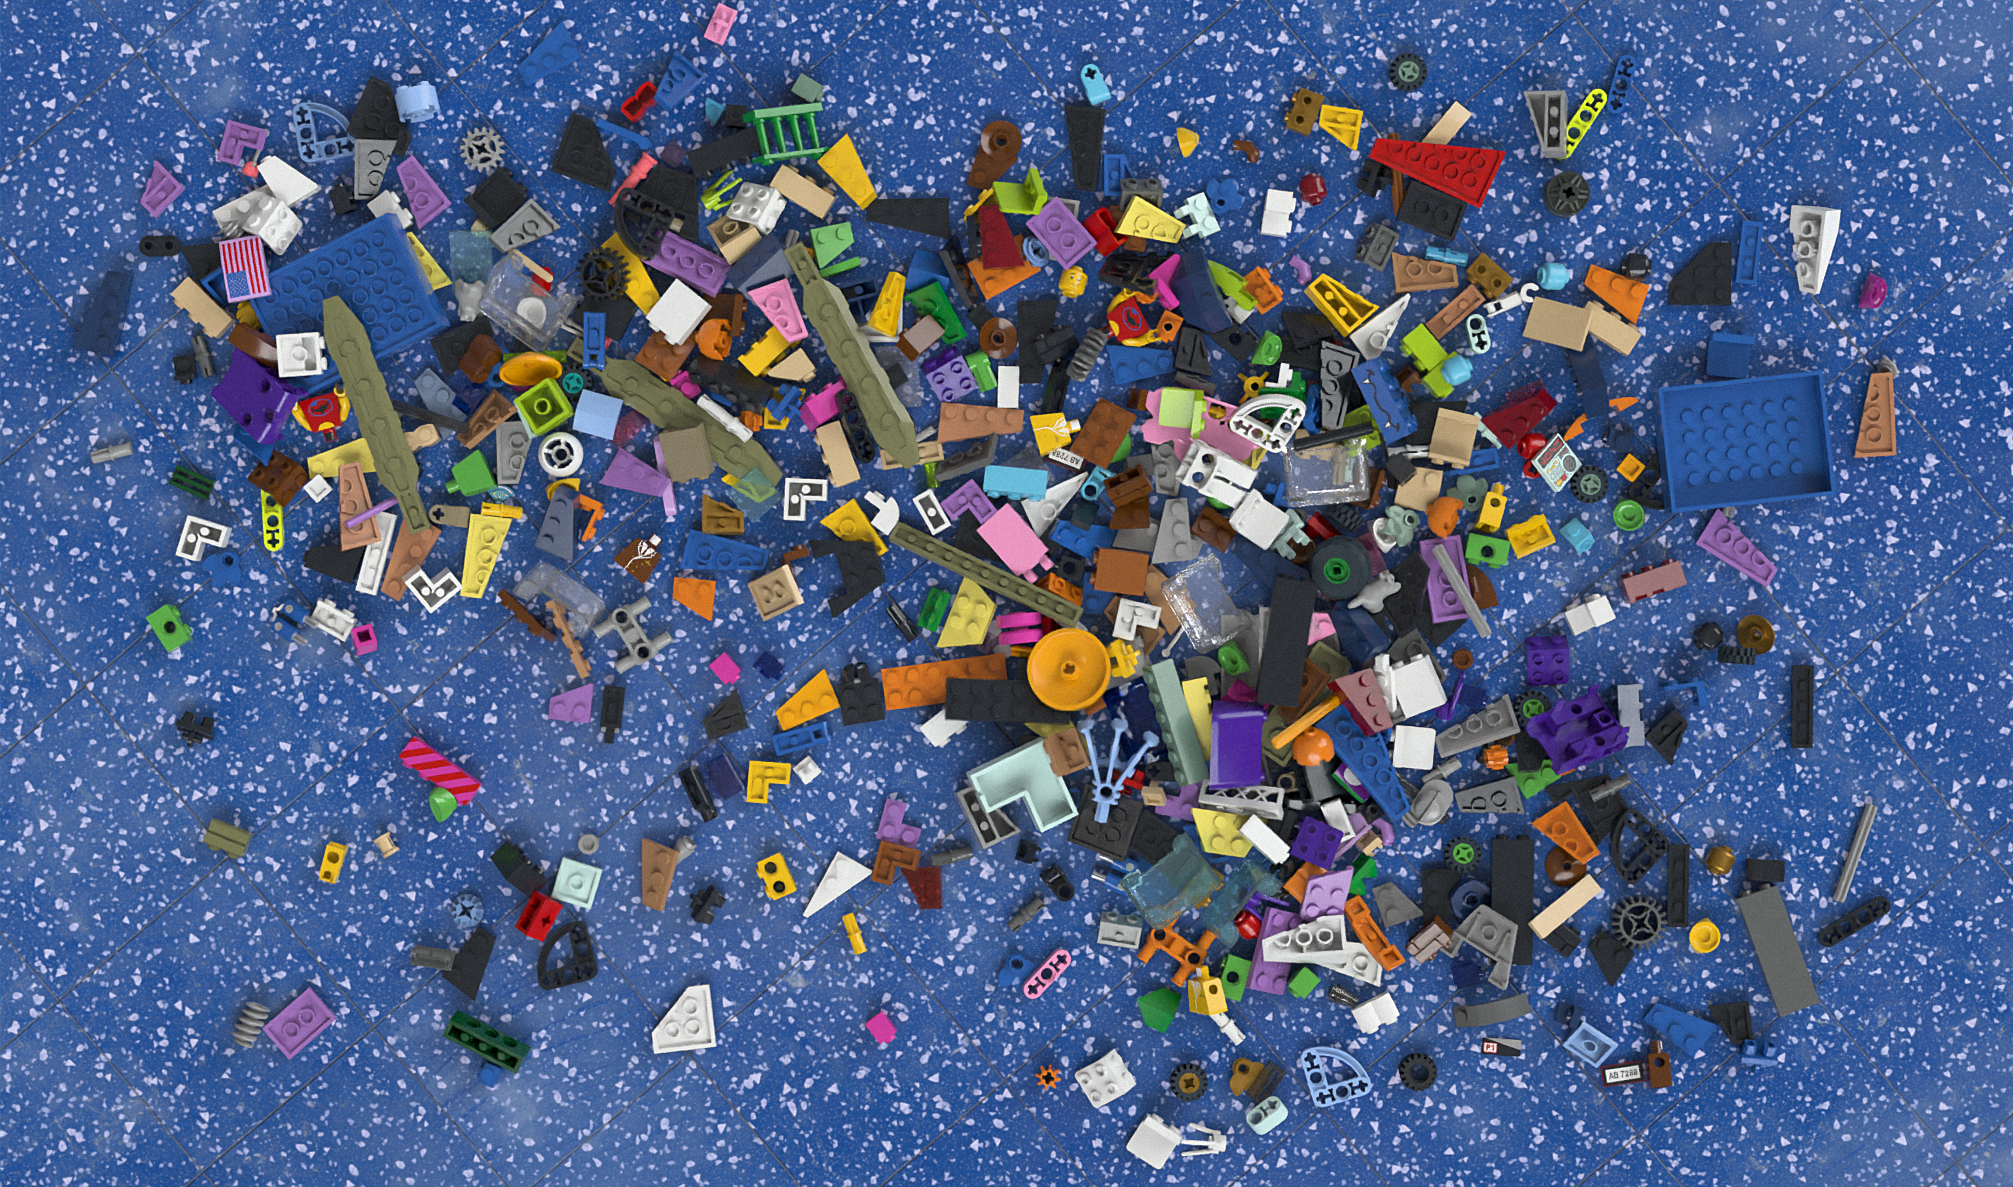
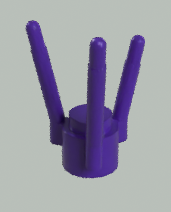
M1461 672L1451 701H1446L1445 704L1432 709V711L1437 712V718L1452 720L1455 706L1464 685L1462 683L1464 672Z
M1248 886L1240 894V901L1244 903L1243 908L1253 913L1261 922L1263 921V916L1252 906H1258L1262 899L1289 906V903L1274 898L1271 894L1257 891Z

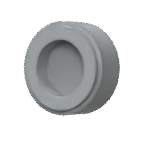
M591 833L581 836L578 841V847L584 854L595 853L600 845L597 836Z

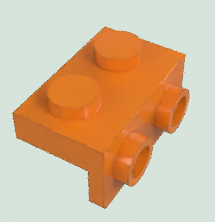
M1258 266L1243 277L1249 282L1244 289L1259 301L1256 308L1261 315L1283 300L1281 297L1283 292L1277 284L1273 286L1269 280L1271 275L1265 268L1261 269Z

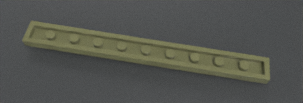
M900 521L897 522L889 537L890 542L1073 629L1084 611L1082 607Z

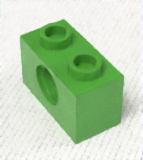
M1468 533L1463 555L1464 558L1468 559L1467 563L1479 565L1480 561L1488 563L1487 567L1500 569V565L1506 566L1511 541ZM1485 545L1489 546L1492 550L1491 555L1487 558L1481 554V549Z
M171 604L164 605L146 617L167 652H174L193 639L190 635L192 630L187 623L183 624L179 618L181 616L180 611L175 605L172 607ZM170 621L176 626L173 633L167 630V624Z
M1228 953L1227 957L1223 956L1220 969H1223L1221 977L1218 978L1221 980L1224 997L1241 1001L1252 960ZM1231 971L1238 973V979L1235 982H1229L1226 978L1227 974Z
M1302 963L1287 980L1286 983L1289 986L1287 989L1297 999L1300 996L1305 999L1321 980Z

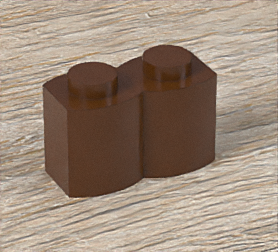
M479 334L472 341L469 351L461 358L458 367L471 382L483 383L489 378L492 367L499 362L502 350L490 336Z

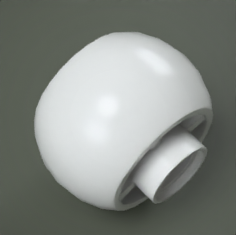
M556 432L548 435L542 441L538 450V458L542 468L547 473L556 477H565L573 474L580 467L583 460V449L578 439L566 432ZM556 441L561 442V445L554 447L553 450H549L553 443ZM567 443L571 444L574 451V456H572V451L568 447H566ZM560 449H564L567 452L566 459L562 461L557 458V452ZM548 453L552 455V459L556 462L554 467L548 460ZM572 459V462L567 467L561 468L562 464H567Z

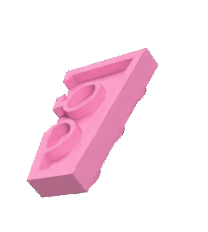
M787 278L748 292L751 299L789 344L808 337V332Z

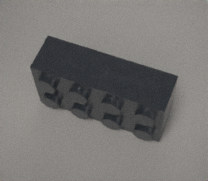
M764 123L770 154H772V151L776 149ZM756 126L686 152L695 176L698 180L703 179V182L713 179L716 173L722 172V174L731 172L734 170V166L739 164L742 166L753 163L754 158L762 156Z

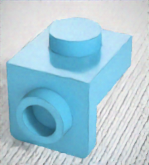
M1576 517L1559 530L1578 554L1589 550L1595 542L1591 533Z

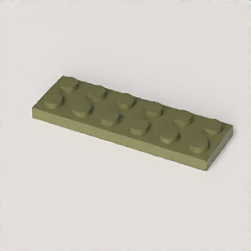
M1319 640L1307 656L1309 660L1332 677L1327 684L1345 677L1351 668L1348 659ZM1326 685L1303 716L1334 693L1333 690H1330ZM1275 705L1267 716V722H1263L1262 753L1285 767L1293 755L1292 744L1294 739L1279 750L1272 746L1271 740L1291 725L1277 714L1279 705Z

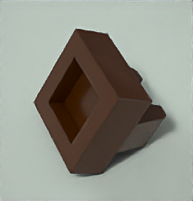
M1406 365L1394 376L1397 378L1400 387L1409 393L1413 392L1410 386L1414 382L1418 385L1421 384L1420 375L1409 365Z
M1131 388L1127 408L1140 411L1148 410L1145 407L1148 390Z

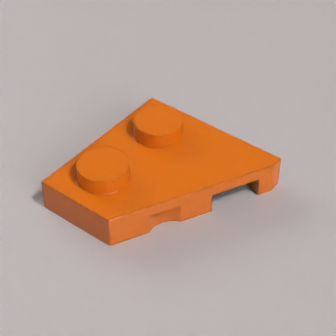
M674 577L672 598L707 620L712 621L716 581Z

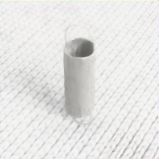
M932 425L916 435L917 443L936 432Z

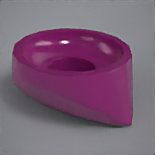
M1871 272L1868 274L1861 291L1858 308L1877 309L1882 305L1887 293V284L1883 278Z

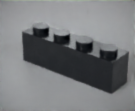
M700 352L689 366L688 379L692 380V382L727 398L730 402L736 403L759 416L766 408V404L773 398L774 386L723 360L710 359Z

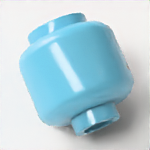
M1547 262L1538 269L1537 282L1544 289L1561 290L1565 283L1569 281V272L1566 271L1565 266L1561 263Z
M1456 355L1445 360L1443 368H1440L1445 382L1456 386L1470 379V371L1473 370V367L1468 358L1464 359L1461 355Z

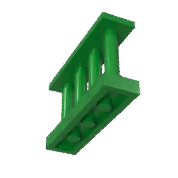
M821 102L759 109L743 114L744 123L753 122V125L756 126L762 156L753 159V164L762 163V166L774 164V161L804 157H812L813 160L822 158L831 147L821 148L814 117H816L815 113L823 111ZM799 116H803L806 119L812 149L804 150L797 121ZM783 118H786L790 123L796 151L787 152L781 126ZM766 120H770V123L773 124L779 151L777 154H770L764 127Z

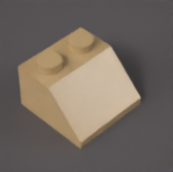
M727 214L707 226L717 246L730 265L739 261L762 240L761 235L752 223L730 219Z
M800 348L767 373L771 378L800 383L804 381L807 383L816 377L814 373L818 370Z
M1415 467L1418 473L1403 487L1397 483L1393 506L1426 511L1430 503L1434 504L1439 497L1443 471Z

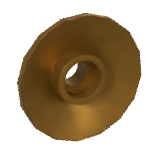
M1752 614L1744 617L1739 622L1737 638L1743 648H1755L1756 655L1767 653L1773 647L1775 632L1767 619L1760 615Z

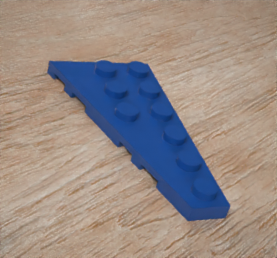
M1339 705L1314 727L1328 733L1334 745V752L1392 822L1395 823L1410 811L1411 807L1403 787L1396 776V770L1394 765L1392 766L1381 733L1366 737L1352 719V715L1344 705Z

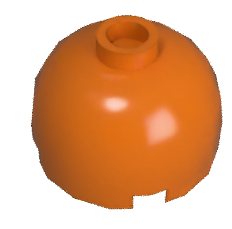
M721 318L708 320L696 332L695 341L698 343L701 353L706 357L714 360H724L722 357L729 355L732 344V337L728 336V329L732 330L729 320Z
M1443 496L1437 499L1434 504L1430 503L1425 514L1428 515L1427 523L1431 531L1447 539V535H1451L1460 516H1458L1457 510H1462L1463 501L1454 497Z
M1308 727L1294 738L1292 744L1293 759H1297V763L1300 765L1316 766L1320 765L1319 761L1326 759V762L1334 757L1335 752L1332 739L1327 732L1321 729Z

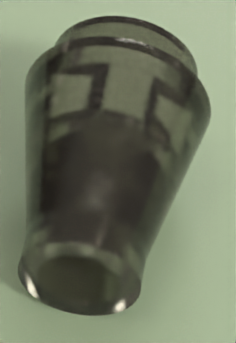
M1334 983L1329 987L1326 995L1330 1003L1348 1006L1353 1009L1359 1000V997L1353 995L1343 986Z

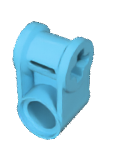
M1093 64L1086 65L1082 69L1080 77L1091 106L1111 99L1108 87L1098 67ZM1088 69L1090 72H1095L1092 80L1090 77H1085Z
M1096 466L1081 488L1080 493L1083 499L1087 501L1095 500L1105 488L1104 480L1116 475V473H1111L1108 469L1104 470ZM1093 486L1096 494L1092 497L1087 496L1084 492L1085 487Z

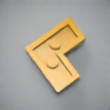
M750 760L746 802L767 804L769 783L790 784L791 763Z

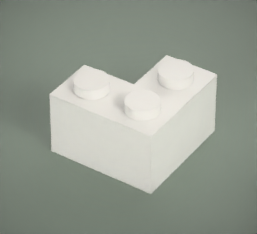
M1268 189L1260 234L1285 238L1286 233L1291 232L1292 221L1288 219L1290 212L1293 213L1296 205V198H1293V192Z
M785 478L784 520L806 521L807 500L827 501L828 480Z
M188 515L176 555L193 561H201L206 543L222 548L227 547L232 528Z
M418 564L402 576L404 583L430 613L463 588L447 567L431 580Z
M1595 593L1584 598L1585 603L1578 605L1575 602L1566 607L1567 611L1563 612V615L1572 635L1580 634L1616 618L1606 595Z

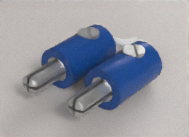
M291 599L278 608L274 607L272 610L274 616L271 630L290 643L296 641L305 646V643L308 641L300 636V630L281 617L276 618V611L282 609L284 614L300 625L308 624L315 629L318 626V622L310 618L311 613Z
M1102 854L1099 855L1100 859L1112 863L1110 868L1132 877L1137 872V879L1139 881L1132 888H1129L1131 881L1109 872L1105 876L1093 871L1092 874L1094 875H1091V878L1104 882L1102 887L1126 896L1128 890L1132 891L1136 886H1141L1143 880L1140 879L1141 872L1137 869L1139 862L1127 858L1126 862L1123 863L1115 859L1105 858L1101 856Z

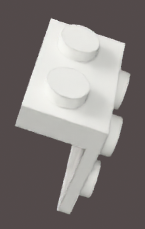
M744 182L727 211V216L730 219L752 223L762 235L766 236L775 227L787 201L776 188Z
M265 195L242 228L247 233L260 236L276 254L282 255L301 229L302 222L282 200Z
M1253 488L1251 492L1246 493L1243 497L1241 506L1231 513L1229 523L1234 530L1262 549H1268L1289 521V517L1264 500L1261 493Z
M1394 725L1390 741H1393L1392 750L1388 751L1392 766L1430 770L1433 765L1436 731L1432 728Z
M1115 1049L1109 1051L1098 1061L1075 1073L1077 1081L1095 1108L1118 1098L1136 1085L1132 1074L1127 1070L1122 1058Z
M1147 1113L1127 1143L1126 1148L1156 1169H1161L1175 1146H1179L1183 1137L1178 1128L1173 1125L1168 1127L1162 1123L1164 1120L1154 1113L1152 1116Z

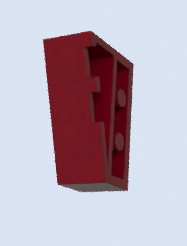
M1542 388L1516 401L1506 403L1497 409L1487 411L1480 421L1510 449L1549 414L1557 405V402Z

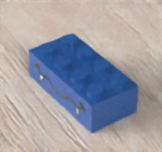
M1381 355L1351 369L1388 445L1419 430L1417 427L1419 424L1415 415H1411L1408 409L1409 402L1404 395L1402 396L1398 389L1400 384L1397 378L1393 377L1390 372L1391 366L1389 361Z

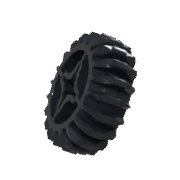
M600 246L597 250L593 248L590 249L589 253H584V259L578 261L581 266L576 267L575 270L580 272V274L576 275L575 278L581 279L578 287L583 286L585 288L582 291L583 294L589 292L588 299L595 297L596 302L603 300L604 303H608L610 300H617V296H623V291L628 290V286L625 283L631 282V279L626 277V275L631 274L632 271L626 270L625 267L629 263L622 262L625 256L617 257V250L611 253V247H606L604 250ZM602 259L609 261L614 267L607 266L605 261L602 262ZM593 263L594 265L592 267L594 269V273L590 277V268ZM610 271V273L606 274V276H604L603 278H597V276L601 275V273ZM617 273L616 284L613 286V276ZM593 283H599L605 291L597 288Z

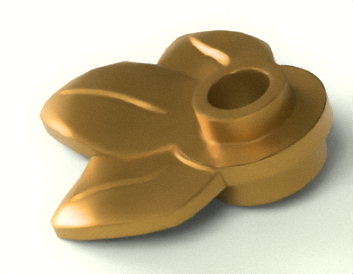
M1246 1058L1236 1059L1232 1065L1234 1074L1230 1078V1088L1235 1096H1239L1244 1089L1252 1094L1259 1095L1261 1092L1260 1078L1269 1074L1267 1068L1260 1062H1251ZM1241 1064H1244L1246 1066V1069L1243 1072L1239 1071V1066Z

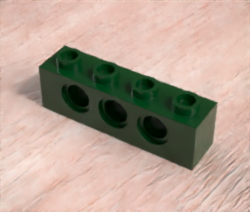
M457 1010L452 1016L443 1034V1037L515 1074L523 1066L531 1049L530 1046L460 1010Z

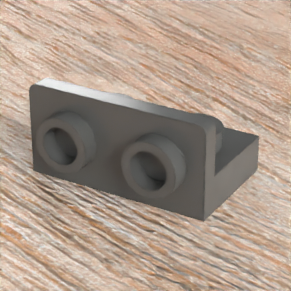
M1152 178L1120 179L1119 211L1125 212L1133 195L1161 209L1163 188L1160 180Z
M1371 222L1365 230L1362 243L1356 249L1354 260L1362 262L1379 272H1383L1400 234L1382 224Z

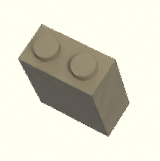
M703 423L665 429L658 434L669 478L671 479L670 482L678 481L681 484L689 482L691 478L696 477L697 480L709 478V475L715 471Z

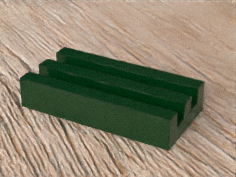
M177 465L169 484L204 500H208L216 481ZM180 471L209 483V487L179 475ZM180 479L207 492L202 494L177 483L176 480Z

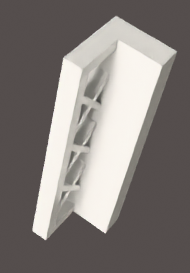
M1203 780L1198 800L1201 809L1252 816L1254 814L1256 817L1278 820L1283 818L1282 802L1285 793L1284 788L1267 786L1231 788L1236 789L1239 794L1234 797H1227L1225 792L1230 789L1219 790L1213 795L1206 794L1207 786H1210V780ZM1255 791L1259 796L1249 800L1245 795ZM1271 793L1278 794L1277 803L1268 802L1265 797Z

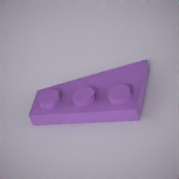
M413 155L396 167L419 229H422L452 205Z
M620 448L600 484L662 497L671 479L630 452Z

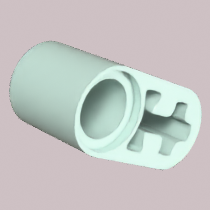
M1471 315L1465 321L1469 346L1473 353L1483 354L1489 350L1491 345L1486 323L1481 315ZM1471 319L1479 320L1480 328L1478 330H1473L1470 327ZM1481 331L1483 335H1480L1479 339L1481 342H1485L1482 350H1480V347L1475 346V343L1478 342L1477 336L1474 338L1472 334H1478Z
M1271 1096L1247 1114L1246 1120L1257 1134L1263 1135L1285 1120L1288 1110L1279 1098Z

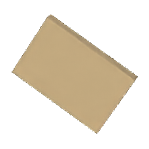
M1535 296L1523 336L1582 352L1594 312Z
M788 564L747 583L763 621L804 603Z

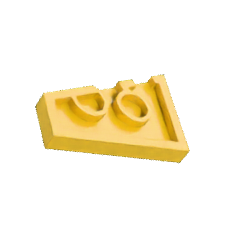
M855 498L820 521V523L827 526L845 541H875L879 556L889 550Z

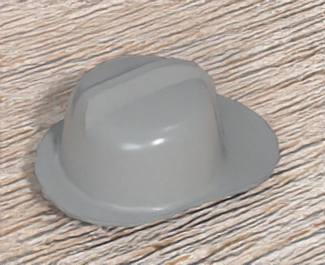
M1431 780L1422 787L1411 805V813L1419 820L1418 823L1431 826L1442 819L1453 801L1451 787L1442 780Z

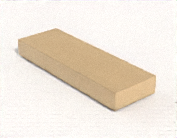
M938 440L917 443L920 462L915 465L944 460L942 444H937ZM884 449L880 450L883 470L903 467Z

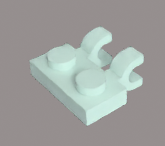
M1204 192L1184 200L1185 206L1174 211L1176 219L1190 215L1194 225L1182 231L1185 238L1198 233L1201 239L1221 230Z
M1289 509L1285 513L1288 515L1289 521L1269 546L1271 551L1275 553L1278 551L1282 557L1287 556L1289 560L1296 556L1293 549L1286 544L1289 539L1293 537L1296 543L1301 542L1303 546H1306L1311 541L1301 531L1304 523L1293 509Z

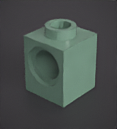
M801 73L791 89L794 95L809 104L819 103L825 94L823 92L824 87L803 73Z

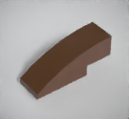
M247 322L236 323L227 341L259 362L279 371L277 342L268 334L259 333Z

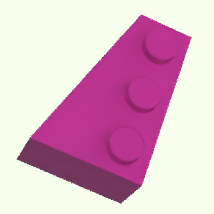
M842 375L838 378L839 382L836 384L829 383L821 389L822 393L816 396L813 393L804 399L806 403L799 409L802 412L800 417L810 432H813L819 425L829 421L839 413L835 404V395L839 390H847V384ZM844 396L845 400L842 402L847 404L846 399L848 398V396Z

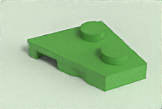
M850 222L808 231L818 270L826 266L854 242Z

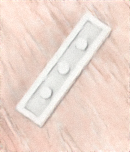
M383 511L375 515L382 541L367 545L355 589L372 595H377L398 515Z

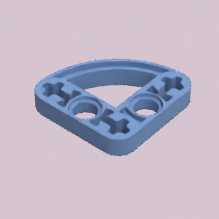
M312 102L299 103L293 108L299 153L305 162L317 163L355 155V147H353L352 152L349 149H341L343 154H340V147L338 145L341 142V146H347L349 141L355 144V137L347 134L348 137L318 142L313 112L332 117L346 132L350 122L341 113L329 106ZM301 108L308 111L305 114V121H310V124L299 125V122L303 123L302 117L298 115V112H301ZM304 128H310L312 131V135L308 139L301 137V131ZM314 141V144H310V149L315 151V154L310 159L308 156H305V153L308 152L307 145L303 146L302 143ZM329 144H333L336 148V152L331 156L325 153V147Z

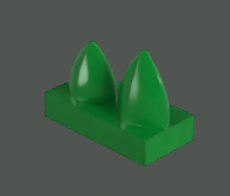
M932 587L917 626L936 633L951 594Z
M1364 852L1351 864L1354 871L1348 893L1360 896L1366 895V888L1362 878L1377 877L1376 862Z

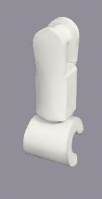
M1533 283L1524 284L1519 293L1515 291L1483 305L1489 313L1487 316L1491 317L1522 304V300L1534 302L1532 297L1526 295V291L1528 289L1536 291L1539 289L1538 286ZM1497 302L1500 303L1502 308L1496 311L1494 303Z

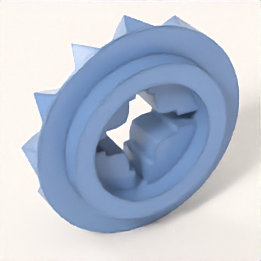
M1036 236L1025 238L1021 245L1023 249L1021 254L1025 255V261H1030L1031 267L1036 266L1040 268L1045 266L1049 261L1048 249Z
M463 894L453 901L450 913L453 921L459 926L472 927L482 919L484 908L482 902L476 896ZM463 905H465L466 907H471L474 905V907L470 911V916H468L467 914L460 916L461 912L464 910Z

